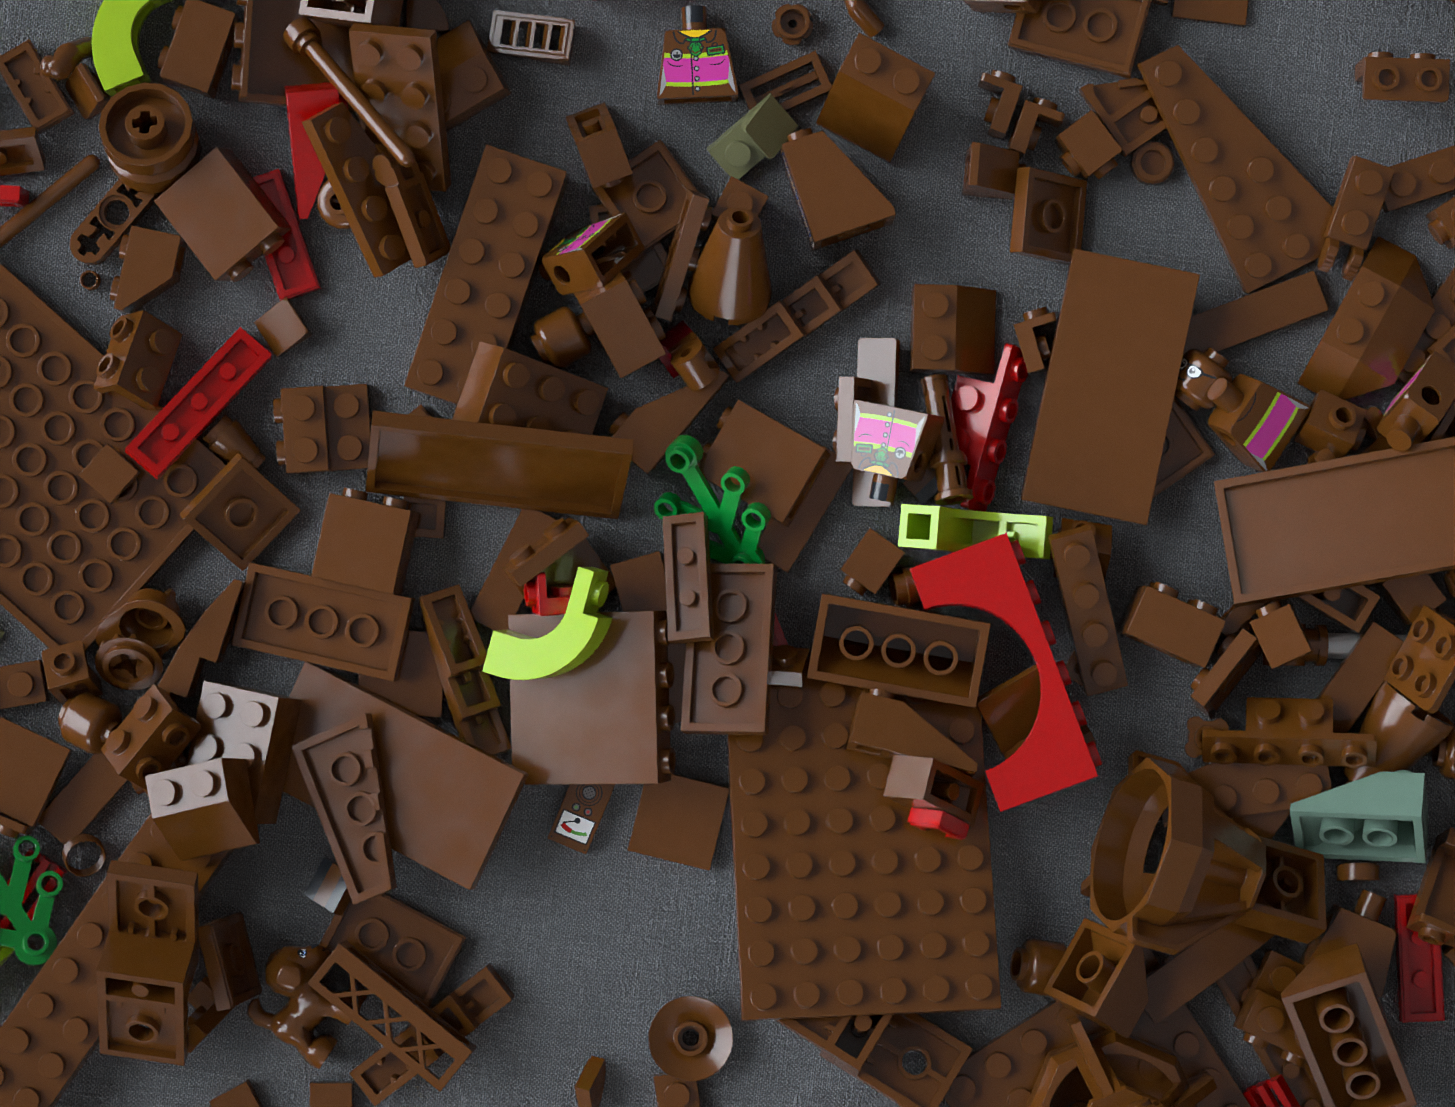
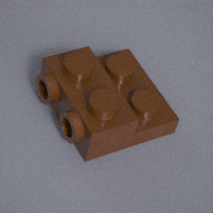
M368 384L280 389L281 398L273 400V413L275 423H283L284 440L276 442V455L278 465H286V473L305 474L368 469L371 435Z
M1267 949L1233 1027L1245 1032L1242 1040L1263 1050L1267 1049L1268 1044L1283 1050L1280 1058L1304 1068L1307 1060L1282 1001L1281 993L1301 973L1305 966Z

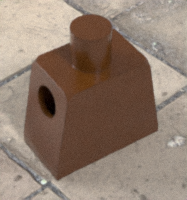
M1362 889L1353 912L1334 904L1326 915V931L1308 944L1300 957L1299 963L1306 967L1318 955L1358 943L1378 997L1381 998L1396 937L1395 929L1377 922L1387 898Z

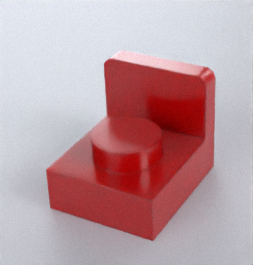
M541 571L524 584L525 604L527 607L532 606V612L538 616L565 614L573 585L552 586L551 594H547L546 574Z

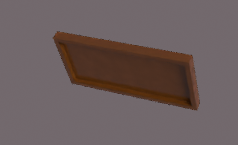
M1073 249L1021 500L1147 525L1200 274Z
M373 411L366 492L618 519L632 460L634 440Z
M1455 437L1413 444L1405 451L1391 448L1214 481L1235 607L1455 569Z
M305 662L289 696L302 699L293 745L364 713H371L391 849L468 890L475 889L529 774L318 664ZM291 750L283 791L315 808L293 750Z

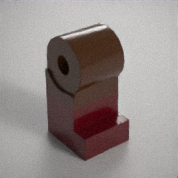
M681 321L665 334L667 338L660 343L666 354L659 357V360L673 378L680 375L689 389L699 390L709 385L720 372L719 365L684 321Z

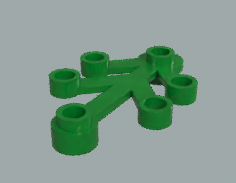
M689 435L676 437L666 449L667 465L672 471L683 474L703 509L682 501L675 493L665 492L654 504L655 514L663 520V516L704 512L708 516L709 531L718 534L723 543L720 544L709 539L710 558L724 564H742L741 561L745 564H765V555L759 547L762 531L771 518L769 509L759 502L751 503L747 507L741 518L743 525L746 527L742 540L734 528L742 493L750 484V476L747 471L741 467L734 466L729 468L723 475L721 487L724 490V495L720 504L698 466L703 458L701 444ZM730 477L736 478L740 485L734 484ZM664 503H668L673 508V511L667 509ZM751 513L757 514L761 521L755 520Z
M22 836L15 842L13 847L15 862L9 886L0 873V915L7 916L15 929L0 928V946L14 948L19 960L25 964L36 966L46 963L57 948L56 935L48 925L55 897L60 893L63 881L61 876L54 871H46L39 876L36 882L39 898L31 921L22 907V902L32 861L37 858L40 845L34 837ZM24 842L32 844L34 854L31 856L21 855L18 850L19 845ZM46 878H52L57 883V889L53 892H47L42 888L41 882ZM32 936H38L43 940V948L37 951L32 950L28 947L27 940Z

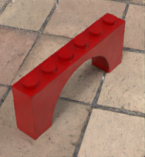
M1007 533L910 568L925 611L946 606H963L990 613L1007 623L1019 634L1035 660L1040 679V704L1035 723L1026 740L1013 755L999 765L985 771L1000 812L1097 777L1098 774L1095 767L1102 765L1094 741L1086 743L1080 729L1081 726L1087 725L1081 705L1078 700L1071 703L1065 686L1072 684L1065 663L1063 660L1055 662L1049 647L1057 644L1048 620L1040 622L1034 607L1041 604L1034 581L1032 579L1025 582L1019 566L1026 564V560L1017 539L1010 542Z

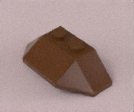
M1378 236L1297 385L1314 394H1317L1322 389L1341 399L1347 400L1395 384L1435 311L1420 265L1414 254Z

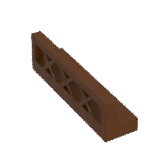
M347 940L338 944L307 983L439 1092L443 1090L477 1048L476 1045ZM335 963L349 973L351 991L335 993L322 982ZM357 980L368 989L358 990ZM375 994L383 1001L384 1018L368 1020L360 1013L358 996ZM352 996L353 1007L341 997ZM390 1007L401 1016L391 1017ZM403 1021L411 1023L416 1028L418 1045L401 1047L393 1040L392 1023ZM385 1023L386 1034L375 1024ZM423 1034L434 1043L424 1044ZM441 1048L455 1059L441 1078L426 1067L425 1050ZM418 1051L419 1060H417L409 1052Z

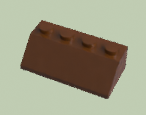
M822 593L807 678L867 689H880L900 695L976 708L991 624L984 621Z
M1358 943L1316 956L1281 993V998L1325 1107L1416 1106L1417 1102L1408 1071Z

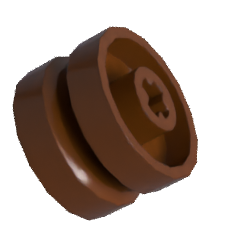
M144 82L128 86L112 96L101 111L98 129L102 144L108 155L113 172L123 184L139 192H164L200 161L202 147L188 103L177 91L163 84Z

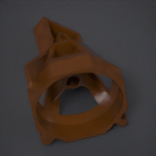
M1135 750L1128 757V775L1114 787L1091 848V874L1081 882V894L1090 897V909L1113 933L1127 936V940L1131 944L1175 955L1230 923L1309 944L1326 931L1323 854L1257 836L1248 827L1244 829L1221 810L1214 802V796L1197 783L1179 762ZM1168 806L1167 834L1156 873H1143L1146 853L1152 834L1161 815Z
M1076 1016L1066 1019L1074 1042L1047 1053L1025 1107H1050L1056 1089L1062 1080L1076 1067H1078L1093 1097L1089 1100L1087 1107H1198L1197 1103L1215 1091L1217 1085L1214 1078L1207 1071L1186 1079L1178 1058L1172 1052L1129 1035L1127 1039L1108 1029L1087 1036L1081 1021ZM1105 1055H1127L1142 1059L1164 1073L1173 1086L1161 1100L1127 1085L1121 1086Z

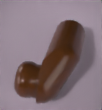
M843 0L849 16L869 38L874 37L883 29L885 24L864 0Z
M87 36L64 43L56 49L54 55L43 57L40 64L42 74L47 78H54L55 80L68 78L82 60L93 57L92 38Z

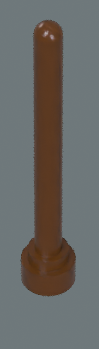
M307 17L298 18L290 23L283 34L286 44L295 54L304 57L309 56L400 165L404 167L412 166L415 162L414 153L323 48L321 31Z
M93 154L87 155L1 225L0 248L100 167V159Z

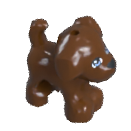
M319 944L306 947L286 946L270 953L266 962V983L274 992L289 997L287 1004L276 1014L265 1012L259 998L253 999L247 1006V1016L255 1025L271 1030L282 1042L295 1046L310 1065L320 1069L338 1040L330 1034H320L315 1037L313 1030L328 1017H333L347 1025L352 1020L307 984L329 957L326 949ZM368 995L358 996L359 1007L362 1006ZM352 996L341 997L353 1007Z

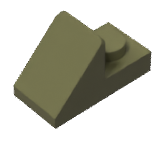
M770 93L708 146L707 151L730 177L732 176L739 180L765 156L771 161L781 149L782 144L788 140L787 136L795 131L798 124Z

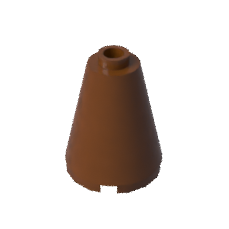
M730 208L719 216L697 261L696 267L690 275L688 298L693 308L706 319L714 321L715 317L728 319V325H741L753 322L766 312L772 297V285L759 217L754 212L745 208Z
M1384 680L1372 699L1358 733L1375 734L1377 736L1376 765L1374 767L1360 768L1345 766L1343 774L1348 778L1345 784L1381 771L1409 770L1450 734L1454 728L1452 726L1453 722L1440 710L1435 713L1423 710Z

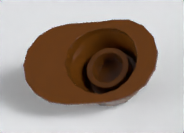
M149 588L134 592L124 605L105 618L98 626L95 638L98 649L103 640H111L116 633L125 638L135 633L136 638L141 641L151 639L152 647L162 650V655L177 645L184 638L186 627L181 618L179 605L175 601L176 592L172 588L165 592ZM123 655L122 661L129 660L132 665H137L138 659H131L128 655Z

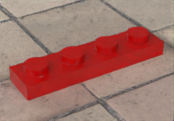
M240 327L125 448V452L158 480L272 359V354Z

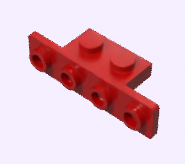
M1005 344L994 383L957 375L951 396L959 450L963 451L967 456L968 463L966 465L971 466L967 478V487L972 489L974 497L967 502L961 503V507L972 511L986 512L988 505L994 498L996 490L995 478L998 467L1003 462L1007 452V435L1010 425L1018 413L1017 399L1021 385L1029 374L1021 348L1012 344Z

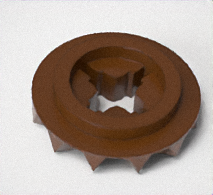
M116 633L111 640H103L95 656V666L99 675L109 684L124 690H142L152 686L161 677L164 663H162V650L154 649L151 639L145 641L138 640L135 633L128 638ZM126 654L131 659H138L136 667L129 660L122 661L123 655Z

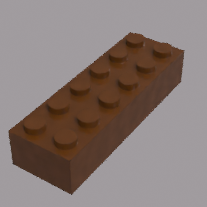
M486 144L404 384L406 388L458 405L479 342L511 350L539 269V261L543 257L569 181L567 171Z

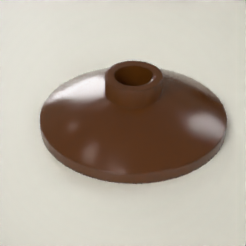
M683 996L669 1001L656 1013L649 1028L648 1043L655 1063L666 1074L682 1081H699L714 1075L724 1066L732 1050L733 1032L728 1017L717 1004L699 996ZM688 1029H693L698 1032L699 1040L695 1044H687L683 1040V1033Z

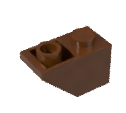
M131 225L129 235L124 234L120 244L119 258L124 260L121 275L115 276L111 285L110 300L115 301L114 309L130 314L180 282L187 243L181 236Z

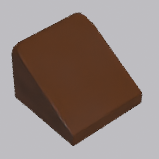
M81 63L77 65L66 81L65 87L81 115L87 120L99 114L110 98L104 91L94 71L86 64Z
M287 297L254 322L277 358L313 335Z

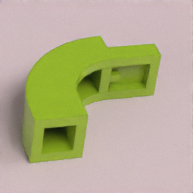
M103 0L94 22L92 55L103 89L111 97L128 86L151 82L140 55V31L146 18L155 9L173 0Z
M901 504L898 546L956 552L1007 533L1010 542L1018 539L1025 558L1050 560L1051 548L1048 535H1052L1054 517Z
M578 567L566 613L559 625L547 635L534 638L512 630H493L482 672L506 679L531 680L555 677L582 664L599 647L612 621V617L597 613L598 608L603 606L608 595L609 584L606 582L608 571L595 567Z

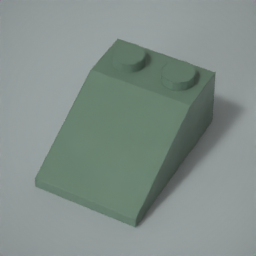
M1398 770L1395 772L1381 771L1294 802L1290 806L1295 847L1323 854L1325 859L1426 863L1429 816L1425 773H1414L1408 770Z

